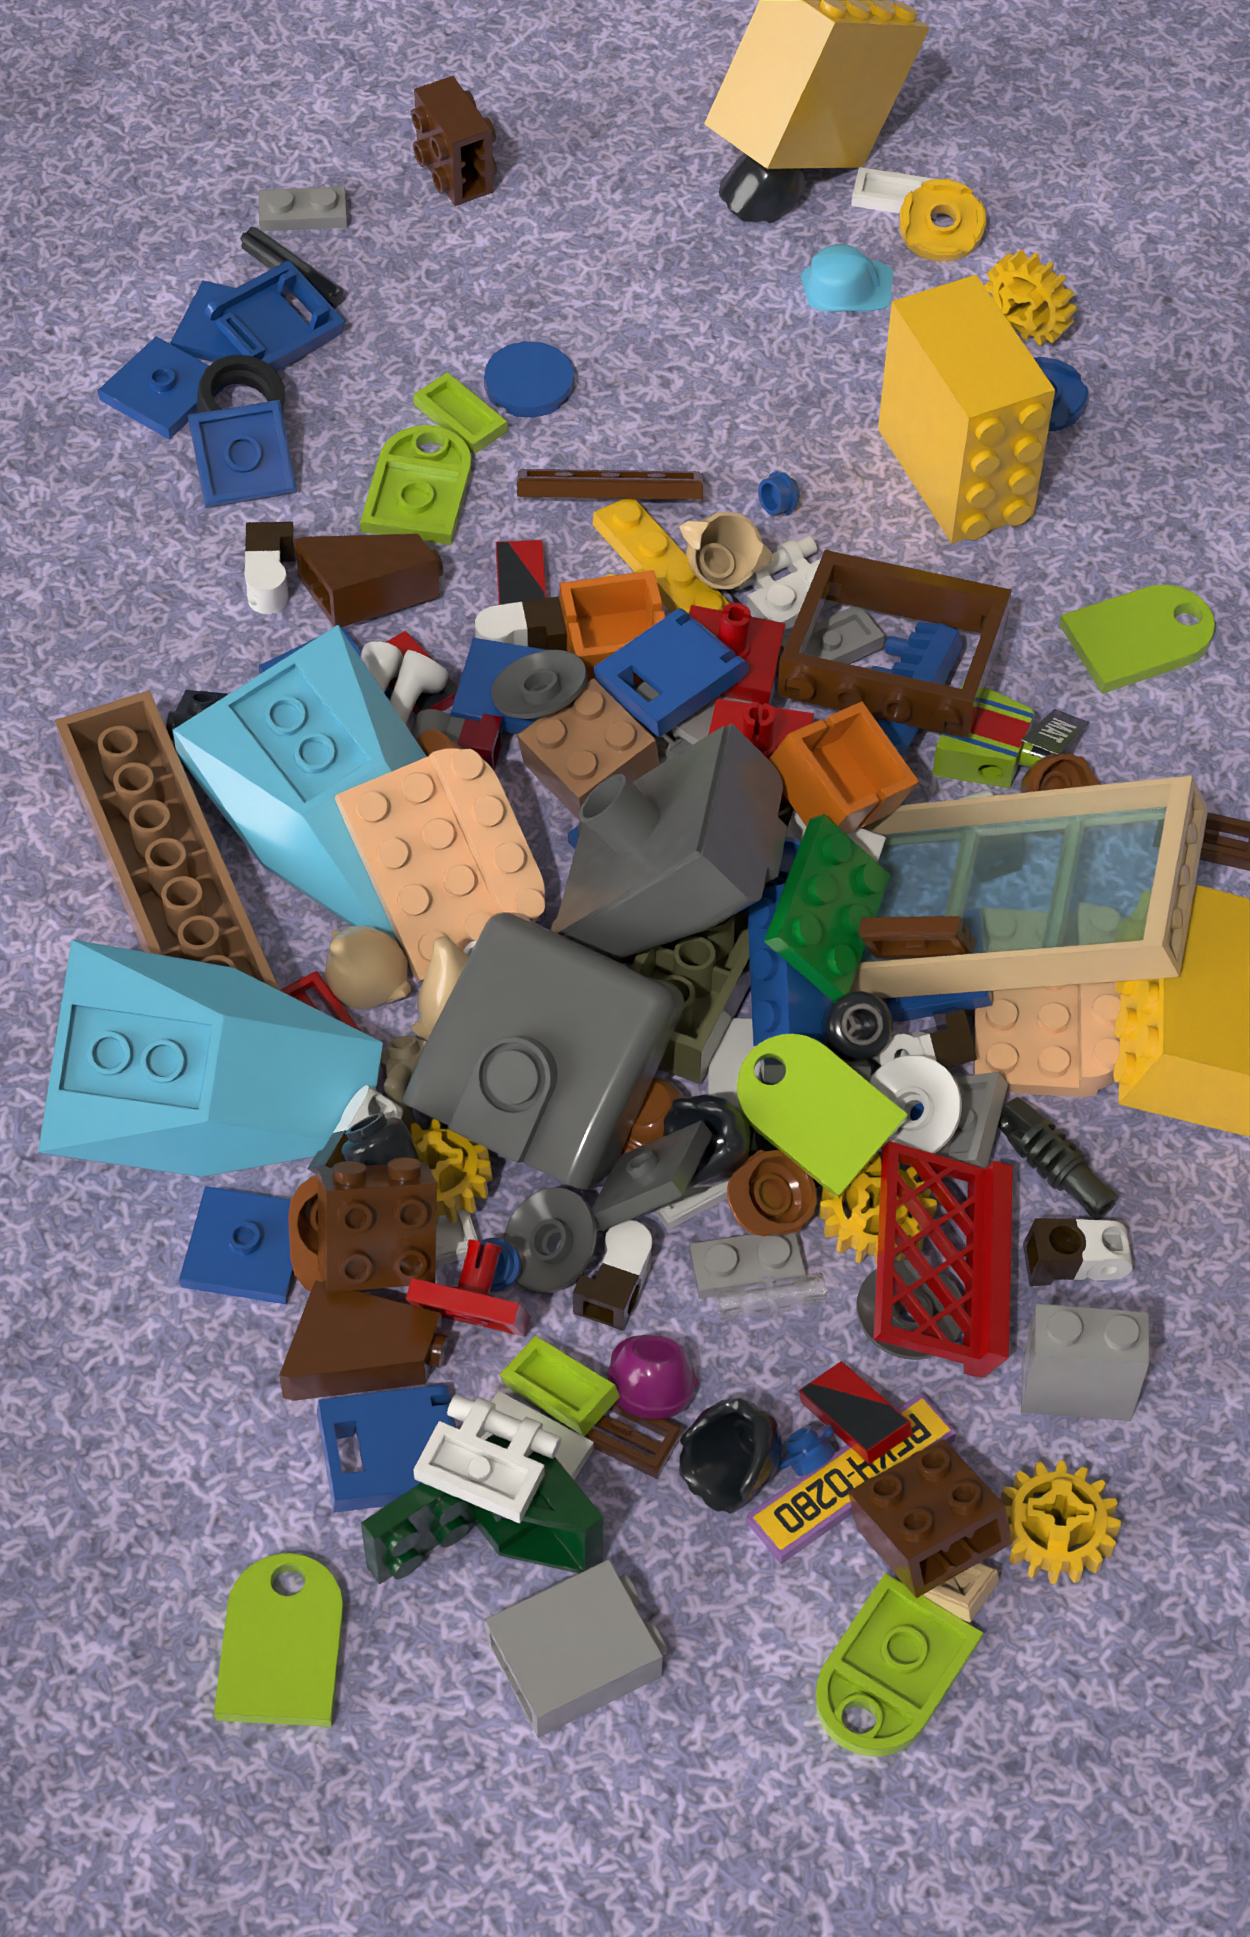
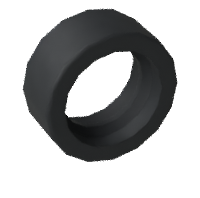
M230 355L217 359L205 369L198 387L197 413L221 410L222 408L214 400L215 392L227 385L242 384L257 389L265 396L267 402L280 400L283 415L285 385L278 372L265 361L249 355Z

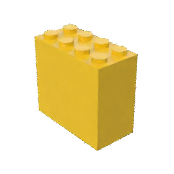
M760 0L704 124L767 169L862 167L865 165L930 26L916 18L918 15L916 9L899 1Z
M976 274L893 300L891 302L878 430L951 544L964 539H979L988 531L1008 524L1010 526H1017L1024 523L1029 517L1034 516L1055 395L1054 387Z
M1195 884L1180 976L1116 981L1115 983L1116 993L1121 994L1120 1011L1114 1027L1115 1036L1120 1038L1119 1056L1113 1072L1114 1081L1119 1083L1118 1104L1250 1137V898ZM1147 893L1133 917L1129 921L1125 920L1122 923L1116 942L1143 940L1151 894Z

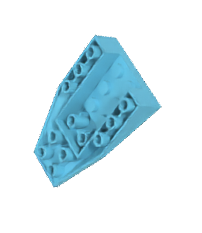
M336 625L173 730L175 747L181 762L265 869L349 925L374 927L390 935L398 942L334 797L338 793L421 760L426 755L339 625Z
M71 939L38 1152L49 1156L198 1177L311 1158L316 1155L317 1151L324 1149L339 1124L346 1106L354 1095L365 1085L376 1090L383 1042L232 967Z

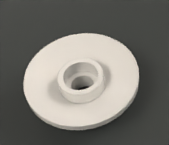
M910 1055L887 1062L871 1076L870 1084L908 1114L907 1119L886 1144L892 1141L934 1154L948 1143L960 1121L962 1099L956 1080L944 1066L927 1057ZM922 1103L924 1106L922 1116L918 1120L912 1121L910 1118L912 1107Z

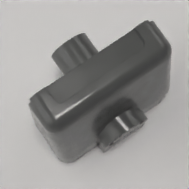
M730 724L727 727L722 726L633 782L623 774H615L605 779L588 795L581 806L577 834L579 837L558 917L553 921L551 931L616 961L710 929L759 901L763 894L764 884L778 877L787 826L778 818L783 782L776 767L733 724Z
M516 912L497 913L486 922L424 1046L402 1101L408 1106L448 1125L449 1130L516 1163L523 1162L561 1182L579 1189L589 1190L602 1187L618 1161L684 1007L682 993L676 986L667 981L650 978L532 922L533 918L525 914Z

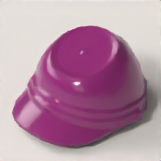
M638 1335L626 1338L618 1343L612 1351L607 1380L615 1384L620 1395L616 1403L627 1413L647 1419L671 1418L682 1413L692 1401L694 1389L698 1386L699 1382L688 1355L680 1343L664 1336Z

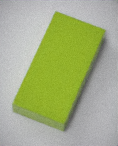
M448 372L413 394L414 405L440 427L451 430L459 435L473 455L508 432V421Z
M536 1335L499 1374L504 1385L582 1436H585L620 1397L615 1384Z

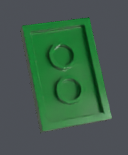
M825 814L809 819L764 942L831 1001L849 993L866 946L858 934L861 917H876L891 875Z

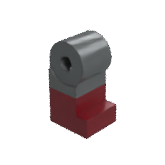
M426 709L416 714L411 729V734L415 740L424 731L437 729L460 747L477 752L495 772L503 746L502 716L483 713L481 721L452 717L436 709Z

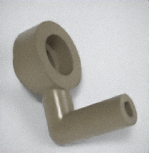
M402 1036L387 1044V1049L381 1054L380 1063L386 1079L384 1082L386 1097L403 1108L401 1120L412 1135L411 1124L415 1123L416 1119L412 1107L405 1104L402 1098L427 1041L417 1040L415 1036Z

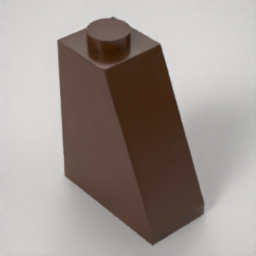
M419 534L311 536L295 539L298 576L334 627L339 625L341 628L440 597L439 577L443 576V564L438 552L435 549L430 550Z
M315 1280L279 1374L283 1398L297 1401L426 1384L432 1366L441 1368L448 1349L449 1336L442 1335L441 1313L355 1290L326 1292L323 1282Z

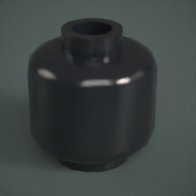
M864 991L849 992L834 999L824 1011L821 1021L822 1037L826 1044L831 1047V1051L840 1057L855 1060L871 1058L880 1053L890 1041L893 1031L892 1014L886 1003L876 995ZM854 1018H857L861 1025L856 1024ZM855 1030H861L858 1036H851Z
M379 1112L357 1122L345 1133L348 1139L341 1150L345 1161L360 1162L365 1166L385 1165L395 1158H413L421 1162V1152L405 1123L399 1118H386L383 1112Z

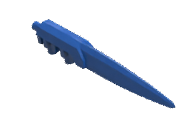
M918 622L915 632H911L909 639L890 635L885 644V653L901 657V663L895 662L892 669L872 666L871 669L945 685L963 647L958 628L949 627L943 623ZM875 718L902 757L918 732L919 727Z

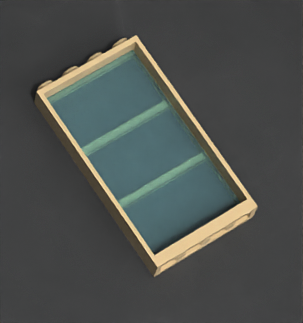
M1193 776L899 805L892 814L862 827L864 830L886 837L878 864L891 876L876 917L960 916L963 920V926H967L970 930L969 936L975 938L976 945L974 954L909 959H876L866 945L849 992L864 991L874 994L881 999L1179 977L1208 813V806Z

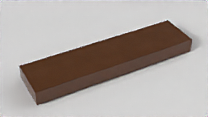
M520 469L517 476V497L703 499V475L700 471Z

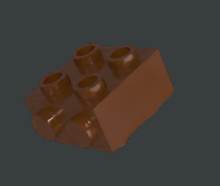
M454 76L415 88V108L411 109V118L416 129L417 141L413 142V152L418 164L421 167L427 166L431 171L432 180L438 193H446L454 206L494 193L493 176L497 174V166L492 155V143L496 142V133L491 120L488 117L483 118L478 111L469 90L464 91Z
M395 1158L385 1165L365 1166L360 1162L345 1161L335 1164L333 1168L318 1169V1271L326 1292L403 1287L410 1285L411 1278L436 1283L437 1183L427 1162H420L413 1158Z
M944 1438L848 1491L857 1530L915 1598L922 1596L1013 1544L1005 1504Z

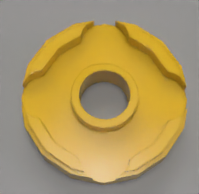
M931 179L922 183L921 187L913 192L911 190L905 196L898 218L900 235L906 246L922 258L933 261H955L969 256L980 245L985 231L986 212L981 200L978 201L972 194L973 190L963 183L950 179ZM938 213H944L953 219L954 224L949 227H939L932 222L931 217Z

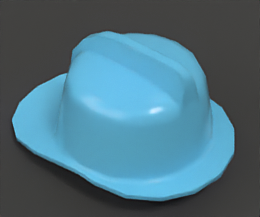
M847 244L827 246L811 259V266L806 268L800 275L809 306L820 311H875L890 306L894 270L879 261L870 260L856 247Z

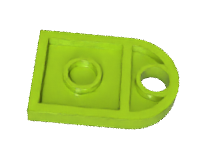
M433 425L409 427L391 436L383 445L379 454L360 519V531L378 535L419 534L423 541L452 545L471 476V454L465 441L451 430ZM425 443H436L442 447L440 450L432 453H426L418 449Z
M1161 584L1144 587L1062 614L1059 626L1099 690L1104 694L1198 661L1205 655L1211 645L1215 621L1209 606L1198 595L1182 587ZM1181 613H1188L1195 616L1199 623L1185 625L1177 621L1175 616Z
M782 1034L768 1038L749 1052L739 1070L737 1098L741 1112L748 1119L749 1124L837 1199L852 1184L908 1116L906 1112L831 1050L808 1036ZM765 1058H775L784 1065L786 1074L777 1084H763L756 1078L754 1073L757 1063Z
M275 1554L253 1563L234 1583L227 1604L214 1707L215 1721L332 1727L344 1609L341 1591L335 1577L320 1562L300 1554ZM289 1571L300 1574L305 1579V1584L298 1593L291 1596H283L272 1588L274 1580L280 1574Z
M885 1573L819 1673L815 1692V1706L821 1725L837 1744L856 1754L880 1757L904 1750L922 1734L982 1641L984 1633L924 1596L915 1598L903 1583ZM861 1707L873 1715L875 1726L866 1733H853L843 1724L842 1715L850 1708Z

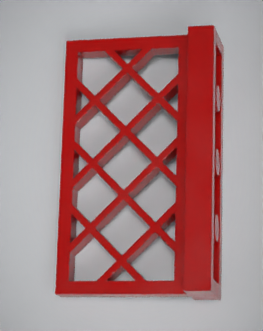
M889 1141L882 1147L874 1340L964 1364L963 1374L974 1377H986L1009 1358L1013 1166L993 1161L986 1168H981ZM898 1162L911 1165L924 1183L911 1191L898 1174ZM949 1176L968 1182L967 1200L959 1204L941 1180ZM928 1189L931 1190L948 1212L936 1221H934L917 1198L918 1195ZM905 1205L923 1229L911 1238L908 1237L896 1221V1210ZM951 1219L954 1220L966 1236V1247L959 1252L940 1228ZM926 1236L931 1239L946 1259L945 1262L935 1269L931 1267L915 1246V1243ZM901 1253L905 1255L921 1276L920 1279L910 1286L906 1285L894 1269V1258ZM950 1266L965 1284V1295L958 1300L938 1276ZM925 1283L945 1308L932 1318L912 1293ZM899 1301L902 1302L920 1326L914 1331L891 1326L892 1306ZM950 1315L963 1332V1345L950 1342L936 1323Z

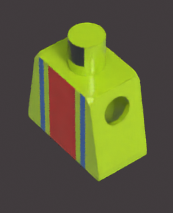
M986 687L969 738L946 733L941 734L935 750L932 775L1010 788L1019 765L1030 768L1036 761L1053 754V752L1021 740L1032 730L1035 716L1032 708Z

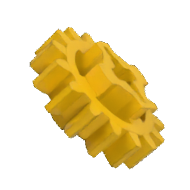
M1019 250L1014 255L1009 252L988 271L987 276L990 280L984 286L988 292L993 294L992 298L1013 329L1021 332V338L1027 341L1033 336L1037 345H1042L1046 340L1053 343L1074 322L1071 316L1077 311V306L1068 301L1075 293L1073 290L1064 289L1062 284L1067 278L1064 274L1057 275L1053 271V262L1050 261L1044 266L1040 263L1038 253H1034L1027 258L1023 250Z
M432 1119L430 1128L427 1130H422L416 1122L412 1123L411 1136L421 1152V1162H427L437 1183L436 1225L438 1218L445 1215L452 1224L458 1222L457 1211L461 1208L473 1214L476 1211L474 1197L487 1198L489 1195L487 1182L493 1181L488 1148L449 1129H441L440 1123L436 1119Z
M878 1153L839 1199L823 1187L821 1198L823 1201H820L819 1219L825 1220L823 1234L826 1238L838 1236L836 1251L839 1253L847 1251L850 1247L856 1250L855 1262L859 1264L868 1254L874 1255L877 1265L881 1158ZM898 1162V1174L911 1191L924 1183V1181L916 1183L918 1173L913 1167L908 1168L904 1172L899 1169L900 1162ZM928 1189L918 1195L917 1198L931 1217L934 1218L937 1201L930 1199L931 1190ZM844 1200L848 1202L847 1208L852 1211L849 1219H847L843 1211L842 1204ZM905 1205L896 1210V1221L909 1238L923 1230L914 1217L911 1219L908 1216V1209ZM924 1238L915 1243L919 1251L922 1250ZM901 1253L895 1259L897 1261L905 1260V1255Z
M1059 1460L1055 1472H1048L1040 1461L1035 1463L1033 1478H1030L1022 1471H1018L1013 1482L1014 1488L1004 1487L1000 1500L1006 1507L1013 1543L1009 1561L1012 1565L1024 1559L1029 1562L1028 1577L1034 1578L1040 1569L1048 1571L1050 1584H1057L1061 1572H1067L1071 1580L1077 1583L1080 1582L1083 1566L1096 1574L1100 1571L1103 1562L1102 1556L1111 1558L1116 1545V1541L1113 1538L1117 1537L1121 1526V1520L1112 1517L1115 1514L1118 1503L1115 1498H1101L1106 1486L1103 1480L1096 1481L1091 1485L1085 1481L1088 1468L1082 1466L1075 1475L1068 1474L1065 1461ZM1046 1493L1040 1498H1033L1039 1494ZM1054 1516L1061 1518L1062 1526L1055 1524ZM1076 1543L1086 1544L1077 1550L1068 1552V1549Z

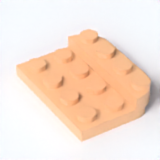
M451 748L432 752L428 757L338 793L334 797L417 983L425 978L432 958L433 944L437 938L442 936L448 937L458 948L464 951L470 942L478 940L488 919L497 913H522L533 918L532 922L534 923L545 909V888L539 868L496 773L474 750Z
M1080 905L1078 915L1069 916L1064 947L1116 943L1118 931L1122 925L1120 915L1111 909H1098L1087 905ZM976 910V912L982 911L985 918L988 953L1044 948L1051 914ZM1116 981L991 990L992 1006L974 1009V1050L977 1060H973V1075L999 1072L1008 1083L1006 1093L1090 1097L1097 1095L1098 1090L1115 1082L1113 1072L1119 1056L1120 1038L1115 1036L1114 1027L1120 1011L1121 994L1116 993L1115 990Z

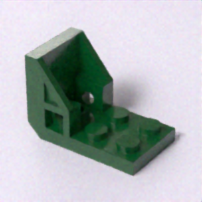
M494 1434L485 1439L505 1449H508L511 1441ZM533 1451L528 1458L544 1464L545 1475L520 1524L510 1519H503V1516L421 1482L362 1521L361 1528L366 1566L380 1585L392 1576L395 1579H402L411 1574L421 1564L422 1556L439 1544L446 1548L457 1543L468 1532L469 1524L472 1522L499 1556L579 1574L603 1562L604 1517L556 1457L551 1459Z

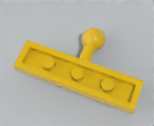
M625 498L594 511L592 525L634 573L654 570L662 604L670 613L679 608L689 613L691 605L722 611L724 606L729 604L717 589L709 588L692 573L686 554L635 498ZM607 574L602 577L613 576L615 574Z

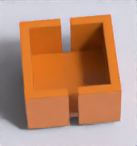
M654 570L559 583V598L566 629L567 651L577 655L583 661L587 670V682L593 678L595 679L594 666L665 618ZM633 672L635 685H641L645 682Z
M863 702L830 715L825 722L821 719L789 733L768 759L776 767L782 778L783 794L806 827L809 819L825 814L846 835L854 832L858 826L862 828L892 814L919 783V780Z

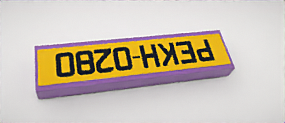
M922 1393L897 1409L911 1422L913 1434L869 1465L852 1448L846 1445L834 1453L830 1460L820 1468L801 1476L747 1514L746 1523L780 1564H783L853 1514L848 1491L943 1438L949 1445L955 1441L956 1432Z

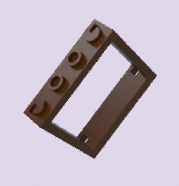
M824 550L780 658L777 696L843 710L863 702L874 718L969 738L1007 627L1012 589ZM825 601H834L935 624L943 623L949 627L981 633L963 688L950 687L805 655L804 653Z

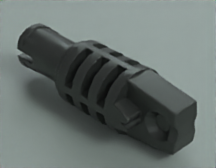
M1019 1097L1003 1105L998 1127L1008 1138L1017 1154L1021 1158L1027 1157V1164L1032 1169L1037 1167V1173L1043 1179L1048 1177L1047 1183L1053 1189L1058 1191L1065 1190L1094 1220H1099L1109 1213L1116 1204L1115 1201L1118 1200L1119 1195L1088 1167L1089 1161L1086 1154L1081 1149L1076 1150V1144L1071 1139H1066V1135L1060 1129H1055L1056 1126L1050 1119L1043 1117Z

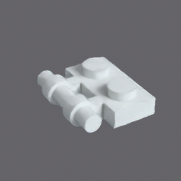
M807 536L797 542L790 539L778 545L777 551L772 554L771 563L760 571L753 573L740 586L733 588L735 591H739L752 585L756 589L755 592L747 595V606L757 618L786 623L785 630L794 626L821 560L819 559L809 564L805 559L817 552L814 540ZM784 568L791 572V574L777 581L770 577L771 574ZM826 600L821 612L839 603Z
M455 1394L448 1407L447 1415L464 1423L461 1429H457L443 1422H438L414 1468V1479L520 1524L545 1475L544 1464L529 1459L528 1456L535 1451L553 1459L559 1449L561 1437L543 1430V1424L534 1419L525 1417L521 1421L495 1410L496 1404L480 1397L476 1401H472ZM489 1432L511 1441L508 1449L481 1439V1436Z

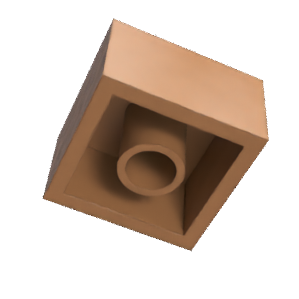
M594 678L586 683L579 696L570 704L554 713L540 717L517 735L524 765L579 821V812L584 801L605 779L615 774H623L633 782L660 765L656 740Z

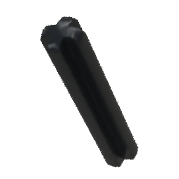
M250 227L247 232H243L240 238L242 241L241 247L251 256L270 269L289 260L334 309L343 303L344 290L338 284L257 227Z

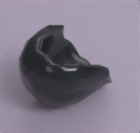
M743 153L721 179L718 192L721 199L727 203L729 211L737 215L742 221L758 222L766 220L768 223H772L795 206L804 192L807 178L803 168L767 169L746 153Z
M699 1095L675 1099L672 1101V1107L664 1117L663 1137L703 1120L712 1133L711 1140L687 1190L715 1186L729 1181L732 1174L750 1158L751 1129L748 1119L725 1098Z
M742 1398L721 1400L703 1410L680 1439L683 1448L679 1457V1475L687 1483L689 1490L694 1495L703 1498L705 1504L717 1512L726 1511L731 1514L741 1509L754 1495L766 1486L780 1466L782 1437L774 1416L760 1409L754 1403Z

